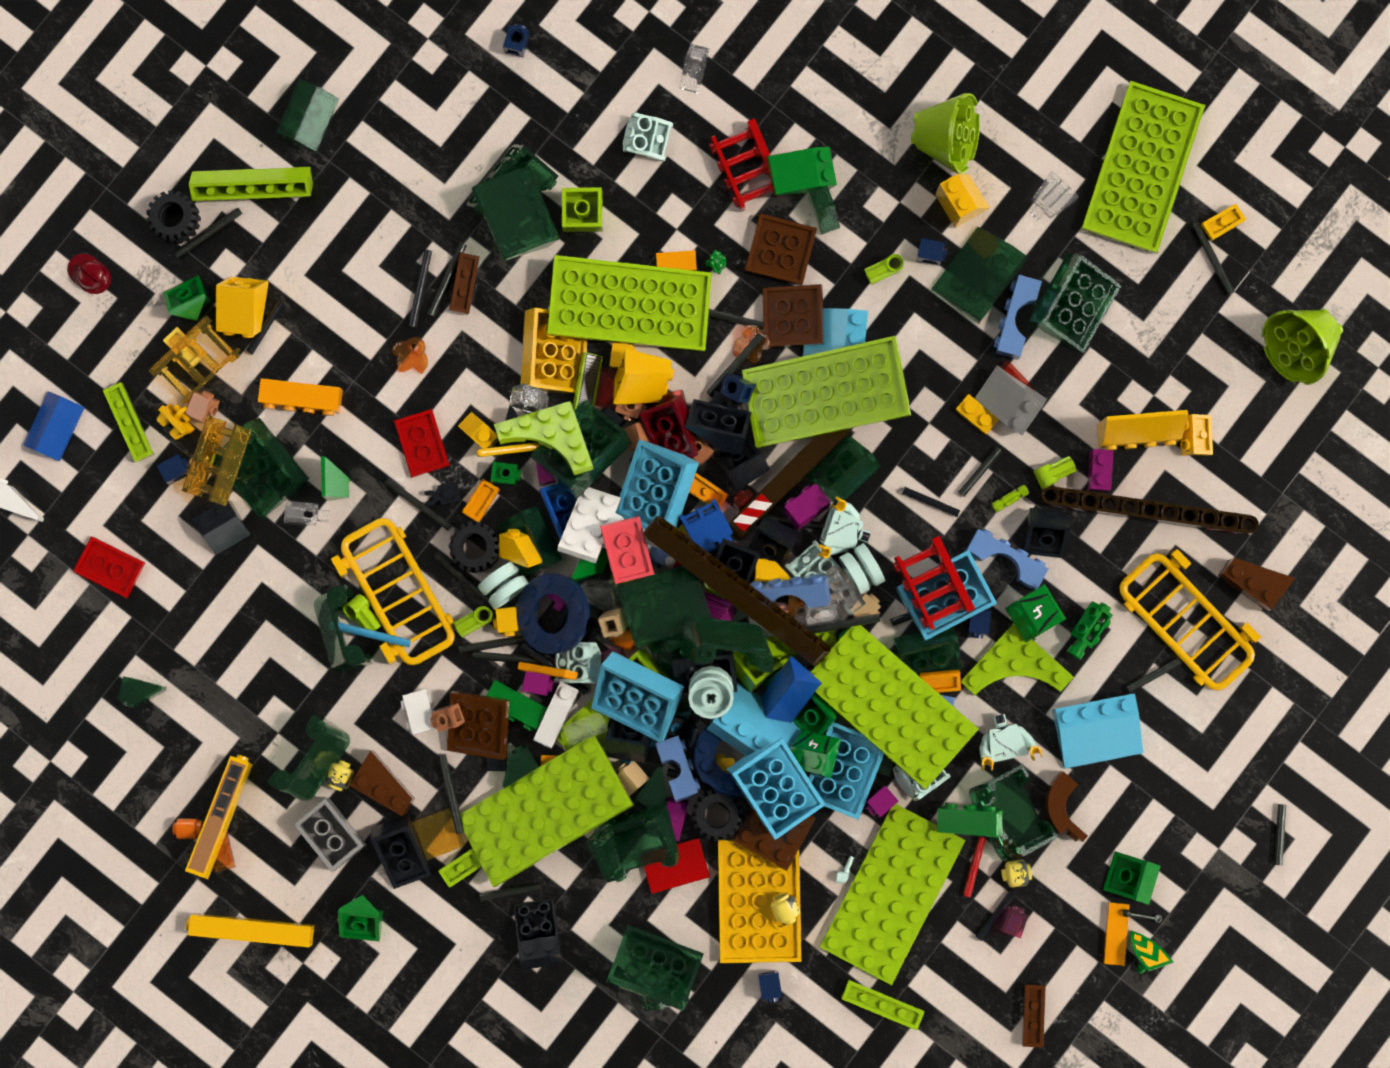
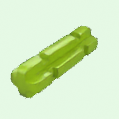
M1022 485L1016 491L1013 490L1000 498L1001 500L998 499L993 502L992 507L995 512H999L1004 507H1008L1020 500V497L1023 498L1028 495L1029 491L1025 485Z

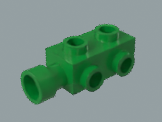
M1092 601L1088 608H1086L1083 616L1070 634L1076 639L1074 645H1070L1067 650L1070 655L1081 660L1085 654V648H1092L1093 645L1099 642V636L1110 625V619L1113 616L1109 612L1111 608L1103 602L1097 604Z

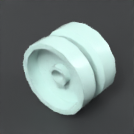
M864 543L854 549L856 559L848 552L839 557L848 580L860 595L870 590L867 578L874 586H878L885 581L881 569Z
M508 562L498 568L478 585V589L483 595L495 592L488 600L494 610L512 600L529 584L523 575L512 579L519 571L514 562Z
M714 666L703 667L694 673L689 683L688 699L690 707L696 714L704 718L713 719L721 717L729 711L734 699V687L729 674L723 669Z

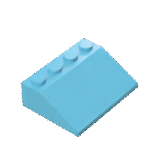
M823 308L824 344L804 346L803 356L865 343L868 311Z
M639 440L620 494L621 500L616 514L625 519L640 516L642 528L644 529L648 527L656 516L664 518L677 528L680 520L679 516L682 514L699 462L675 451Z
M969 550L951 560L975 607L974 610L965 613L964 610H958L933 622L935 629L929 631L921 623L920 617H922L920 610H915L911 599H913L911 592H907L903 584L896 588L904 606L925 641L997 604ZM941 573L916 585L915 588L919 596L922 597L946 585L950 580L947 574L943 575ZM949 592L924 604L928 615H931L956 603V600L959 598L956 592Z
M612 651L601 664L591 708L663 743L680 703L684 686Z
M739 681L737 682V692H733L732 707L723 716L713 718L707 730L745 756L780 738H783L790 749V746L802 732L794 722L789 723L766 718L761 696L754 691L750 693L745 685Z
M1135 694L1052 709L1064 769L1143 753L1140 719Z
M833 722L828 728L826 735L839 738L841 742L831 779L810 774L809 780L824 801L825 807L859 820L884 754L860 732Z
M783 738L743 757L727 768L769 835L775 840L825 806L824 801Z

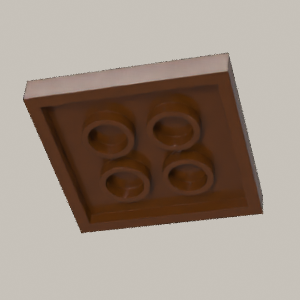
M760 213L745 272L796 285H803L817 228Z
M823 285L763 288L765 348L824 344Z
M459 691L450 692V705L459 703L465 722L456 728L448 729L447 751L504 760L507 750L510 700Z
M751 809L733 843L787 872L816 817L810 815L775 840L769 835L754 810Z

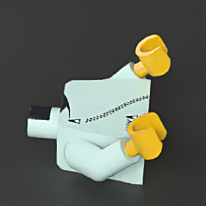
M839 497L835 498L838 500L837 504L830 507L819 540L824 545H818L819 548H822V551L817 556L822 558L847 552L850 548L856 547L858 540L868 542L870 538V531L862 529L863 521L859 519L860 514L852 504Z
M1005 714L993 716L996 728L987 730L979 747L982 771H984L985 765H989L992 771L994 762L1028 755L1029 752L1033 761H1035V753H1039L1041 758L1043 757L1042 749L1036 745L1033 737L1023 727L1017 726V724L1007 725Z

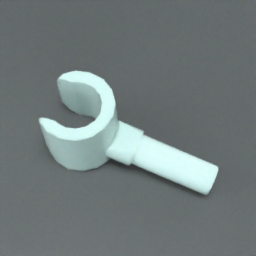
M849 856L844 872H837L836 882H847L849 869L854 857Z

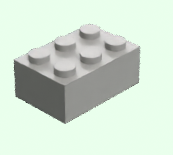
M330 798L324 799L294 824L331 872L336 871L367 845Z

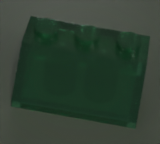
M299 79L276 133L283 140L317 153L339 98L315 84Z
M849 435L806 476L813 484H817L828 499L836 505L838 502L835 499L836 497L845 501L881 465L868 449Z
M538 506L520 511L498 525L501 534L508 532L509 529H518L521 533L527 534L539 553L542 563L527 568L515 563L519 569V574L525 578L562 561Z
M953 627L926 641L920 632L894 638L897 657L918 676L919 673L962 669L958 638Z

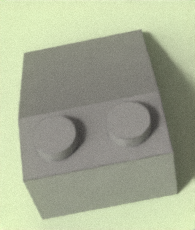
M996 366L974 398L1000 421L1020 435L1025 433L1047 400L998 366Z

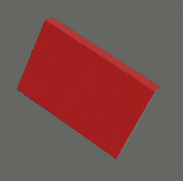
M432 409L394 421L412 478L450 466Z
M91 536L73 572L128 598L146 562Z
M699 838L641 854L652 894L710 877Z

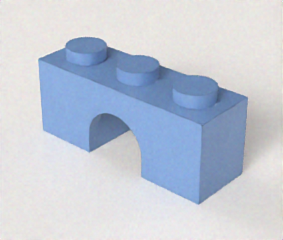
M679 736L664 740L663 743H655L661 764L675 763L681 769L678 778L668 781L675 803L697 796V790L701 788L697 777L693 778L691 774L694 768L691 759H686L684 754L687 751L684 740H680Z

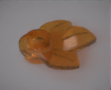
M748 325L743 328L741 336L735 340L733 355L737 357L753 338L760 333L764 339L747 357L751 363L755 364L761 358L762 350L770 349V340L767 335L761 333L757 326ZM754 332V336L750 338V333Z
M412 337L408 341H399L393 346L391 352L399 356L397 359L399 372L408 371L413 367L421 374L426 370L428 357L425 354V342L421 338ZM414 343L418 345L417 351L412 348Z

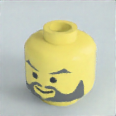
M339 760V763H331L325 776V781L328 782L327 786L338 791L349 788L354 776V771L350 768L351 764Z
M1022 859L1008 861L1005 864V869H1001L1003 882L1007 881L1009 887L1026 886L1029 880H1032L1030 864H1026Z
M781 893L773 898L771 910L775 920L779 923H785V925L794 923L796 917L800 914L796 898L788 893Z

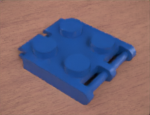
M715 499L701 508H695V511L685 516H679L689 538L708 553L716 551L715 543L719 546L723 538L733 542L731 538L733 531ZM712 506L714 507L713 509H711V510H709V511H707V512H705V513H702V511H704V510H706V509H708V508H710V507H712ZM696 514L698 515L697 517H695V518H693V519H691V520H689V521H686V519H688V518H690V517H692V516H694V515H696Z

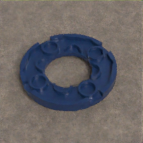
M548 573L537 576L525 586L517 605V622L524 639L530 646L542 653L560 654L576 647L585 636L587 620L590 619V608L586 594L575 580L559 573ZM548 594H556L561 597L568 609V620L565 627L557 633L546 632L537 621L536 611L539 607L538 603Z
M707 725L698 736L693 750L694 766L699 777L721 795L729 797L744 796L731 775L718 766L715 759V749L722 739L707 730L709 726Z

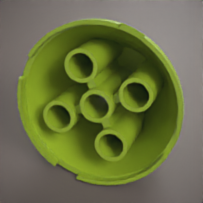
M964 93L916 112L913 118L915 128L911 135V143L915 144L917 149L958 174H963L969 169L967 164L969 160L973 161L977 150L980 114H977L975 111V105H978L975 96L971 93Z
M1326 309L1278 311L1271 315L1263 325L1262 338L1265 339L1266 344L1264 351L1272 366L1283 377L1294 383L1298 381L1305 385H1310L1322 379L1326 374L1343 333V328Z

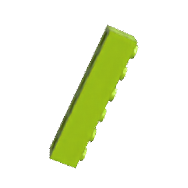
M310 167L193 171L189 181L192 201L311 196L313 186Z

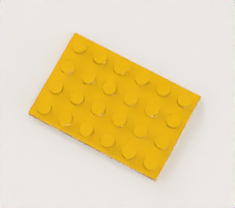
M719 840L720 963L801 962V912L796 917L794 923L785 925V923H779L775 920L771 910L773 898L781 893L793 895L800 908L799 850L786 872L733 843L734 840Z

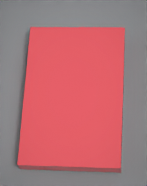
M640 516L600 525L615 584L654 575Z

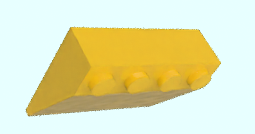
M541 308L526 310L520 389L575 394L582 352H587V339L547 335L549 310Z
M1188 410L1107 416L1097 424L1099 448L1117 450V447L1124 446L1125 449H1135L1137 445H1144L1145 448L1156 447V443H1164V446L1177 445L1176 442L1180 441L1183 437Z

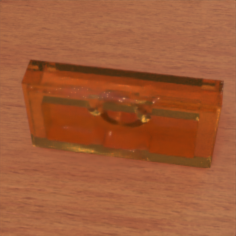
M790 595L787 613L795 616L804 607V601Z
M228 830L214 863L215 872L236 867Z

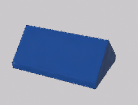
M48 391L23 445L60 461L85 407Z
M569 480L539 489L560 540L577 501Z
M792 656L787 660L761 696L766 718L792 723L822 684Z

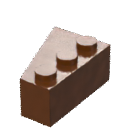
M1237 558L1229 559L1218 574L1220 578L1265 611H1270L1274 608L1295 579L1294 577Z

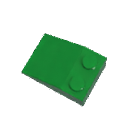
M830 147L808 148L767 157L774 195L826 192L837 185Z

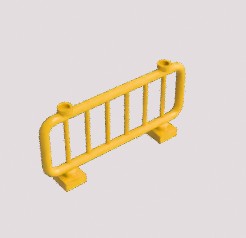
M379 518L347 535L341 543V551L344 558L341 559L337 555L331 558L342 578L349 575L347 569L350 568L384 630L389 635L397 636L394 631L396 628L433 608L440 623L410 640L412 643L443 626L447 633V638L443 642L416 657H410L404 649L405 646L396 644L389 646L387 642L380 645L390 665L398 661L395 657L399 655L404 663L417 665L452 645L455 639V632L451 625L454 624V621L449 613L445 615L403 538L406 535L401 526L397 528L391 520ZM380 526H386L392 536L360 554L352 556L349 550L351 542ZM394 539L401 554L362 574L355 560ZM404 556L411 571L372 591L365 577ZM414 574L421 588L382 609L375 595ZM423 591L431 605L391 626L384 612Z
M1178 549L1169 554L1172 558L1171 560L1159 553L1149 555L1121 582L1120 594L1126 601L1123 605L1129 612L1132 613L1135 610L1194 672L1195 676L1193 679L1200 686L1205 684L1208 688L1215 691L1225 689L1252 664L1255 654L1248 642L1256 643L1261 636L1248 622L1243 623L1238 628L1241 631L1239 633L1180 572L1179 568L1182 570L1186 569L1191 563ZM1153 562H1161L1167 569L1134 599L1128 592L1129 584ZM1170 572L1181 584L1148 613L1138 601ZM1184 586L1194 599L1162 628L1151 616ZM1198 601L1208 611V614L1176 643L1166 630ZM1212 616L1222 628L1193 656L1189 657L1179 645ZM1226 630L1236 643L1204 672L1193 660ZM1240 645L1247 654L1245 660L1221 682H1213L1207 675Z

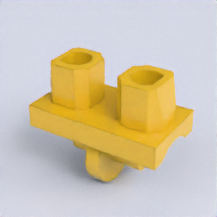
M172 404L162 405L158 409L161 413L156 420L162 426H167L169 423L174 426L169 433L175 440L195 430L189 423L191 420L190 416L185 414L188 406L181 408L178 404L175 406Z

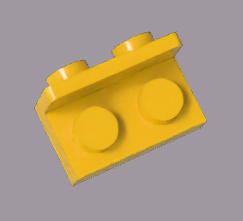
M1191 414L1187 416L1180 443L1182 456L1213 455L1211 415Z

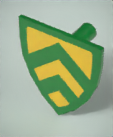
M1130 931L1131 947L1140 962L1136 968L1138 973L1143 974L1145 970L1148 972L1174 962L1154 941L1140 933Z

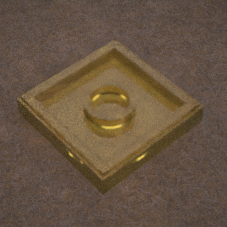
M450 808L413 822L427 860L465 846L462 835L456 834Z

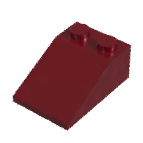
M682 395L649 406L639 413L652 444L683 454L689 458L698 456L694 433L685 428L689 411Z

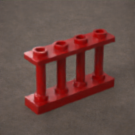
M755 118L747 121V128L744 132L717 142L715 135L711 137L709 147L713 155L717 154L719 159L717 161L720 172H724L726 175L724 181L727 189H732L734 194L732 200L736 208L739 207L741 212L745 211V202L769 192L774 193L767 159L771 155ZM747 138L749 140L753 139L755 144L753 149L725 160L721 149ZM755 156L761 158L763 164H760V167L733 178L729 167ZM762 174H768L770 178L768 185L740 195L736 185Z
M940 536L930 541V548L903 561L900 556H896L893 563L898 574L901 573L904 578L902 584L907 592L910 591L913 596L911 602L915 610L919 609L922 617H920L922 625L925 629L928 628L929 631L935 629L933 622L958 610H964L965 613H968L975 609ZM932 555L938 556L941 562L938 564L939 566L912 579L910 578L906 570L907 567ZM941 573L943 575L947 574L950 581L946 585L922 597L919 596L915 588L916 585ZM949 592H956L959 598L956 600V603L928 615L924 604Z

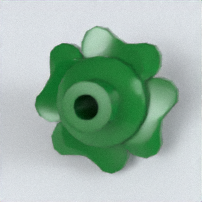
M714 250L713 254L710 255V259L706 260V266L708 268L712 267L714 273L721 274V271L726 267V257L721 255L720 251Z

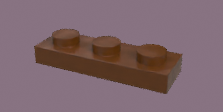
M459 253L449 311L469 315L480 256Z
M1024 984L1023 1047H1044L1045 985Z

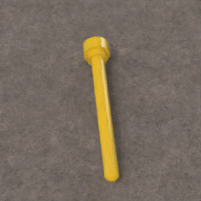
M536 442L478 449L476 454L478 457L550 448Z

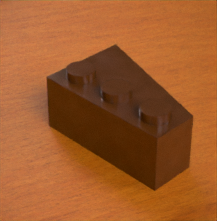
M370 750L350 784L351 787L400 816L406 815L415 799L374 750Z

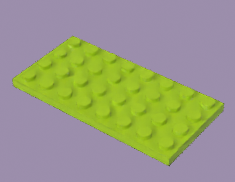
M1133 81L1129 82L1081 228L1082 230L1151 253H1158L1205 105Z
M554 255L547 335L705 352L712 273Z
M896 336L742 370L743 378L756 385L748 407L749 412H752L751 424L757 448L911 416Z
M861 625L851 627L834 645L824 660L810 672L822 683L815 693L924 790L928 788L979 730L978 727Z
M593 735L460 814L464 832L492 887H496L632 807L633 803L597 736Z
M895 804L886 815L819 947L892 985L966 840L952 833L938 832V826Z

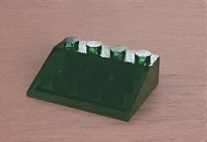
M529 166L511 171L472 187L504 261L548 248L561 239Z
M977 227L931 290L973 321L980 324L1025 263L1028 256L1013 245Z
M1067 253L1029 322L1071 348L1084 353L1122 285L1081 254Z
M586 400L574 413L588 450L593 470L574 475L569 464L558 451L540 445L530 455L540 467L576 499L632 444L624 429Z
M260 418L246 422L212 458L213 462L261 520L297 492L310 479Z
M684 566L617 586L636 648L714 624L700 579Z
M627 925L606 982L684 1011L704 953Z

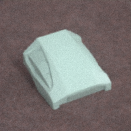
M636 112L632 113L625 130L623 151L640 154L658 161H665V149L673 123L657 117Z
M816 540L794 561L785 565L794 577L809 578L816 574L827 576L829 588L838 582L843 573L841 567L831 556L828 558L817 556V554L821 553L822 548L818 547L819 543Z
M580 642L573 649L565 653L556 654V668L578 672L575 680L556 677L554 683H596L601 668V651L597 643Z
M897 765L892 768L896 781L905 794L914 801L920 800L951 777L943 769L928 788L924 790Z

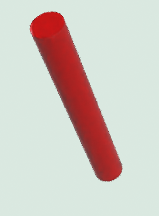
M978 836L963 892L964 896L971 897L986 838Z

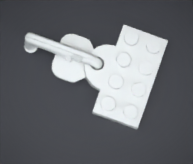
M583 485L557 551L596 563L601 549L605 548L600 525L624 520L622 516L616 514L621 498ZM645 536L649 553L652 546L659 548ZM668 556L665 562L667 566L673 567L676 560Z

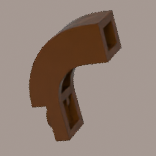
M1059 771L1051 781L1046 793L1045 808L1047 817L1059 834L1062 835L1067 830V835L1073 841L1079 840L1084 842L1088 835L1069 819L1066 812V801L1078 784L1064 771Z

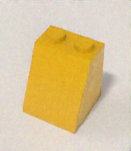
M956 174L940 183L935 194L955 228L989 209L988 204L969 174Z
M231 276L216 285V331L223 332L224 335L229 336L242 334V337L252 338L261 332L268 281Z
M626 349L614 379L613 404L660 403L662 396L667 394L668 381H672L674 376L672 360Z

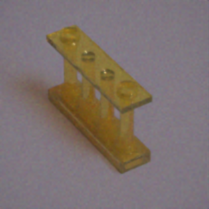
M207 315L148 370L153 376L156 374L162 375L184 397L180 401L182 405L185 403L189 405L194 392L201 389L229 361L233 363L240 356L238 352L241 349L238 346L232 350L211 329L210 323L212 320ZM200 332L203 335L206 334L227 355L219 364L196 342L197 339L195 337ZM186 346L188 348L191 347L213 369L205 378L182 356L181 350ZM171 360L177 361L198 383L191 391L168 370L166 365Z
M207 415L182 491L202 497L203 492L211 494L209 501L226 506L252 430L236 424L232 430L225 427L226 421ZM222 435L230 437L226 449L219 447ZM216 454L224 456L220 468L212 465ZM209 473L217 475L213 487L206 484Z

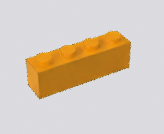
M261 379L258 403L263 405L265 409L274 410L276 406L283 407L284 411L295 412V409H303V413L314 414L315 411H320L322 415L334 416V413L340 414L343 390L340 387Z

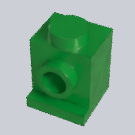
M493 461L491 482L494 484L516 486V482L521 479V470L518 469V465ZM509 470V476L504 477L502 475L503 471Z

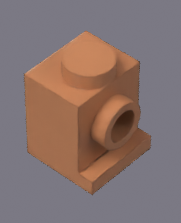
M459 703L435 710L431 713L432 716L430 718L432 727L436 728L438 732L456 728L465 722Z

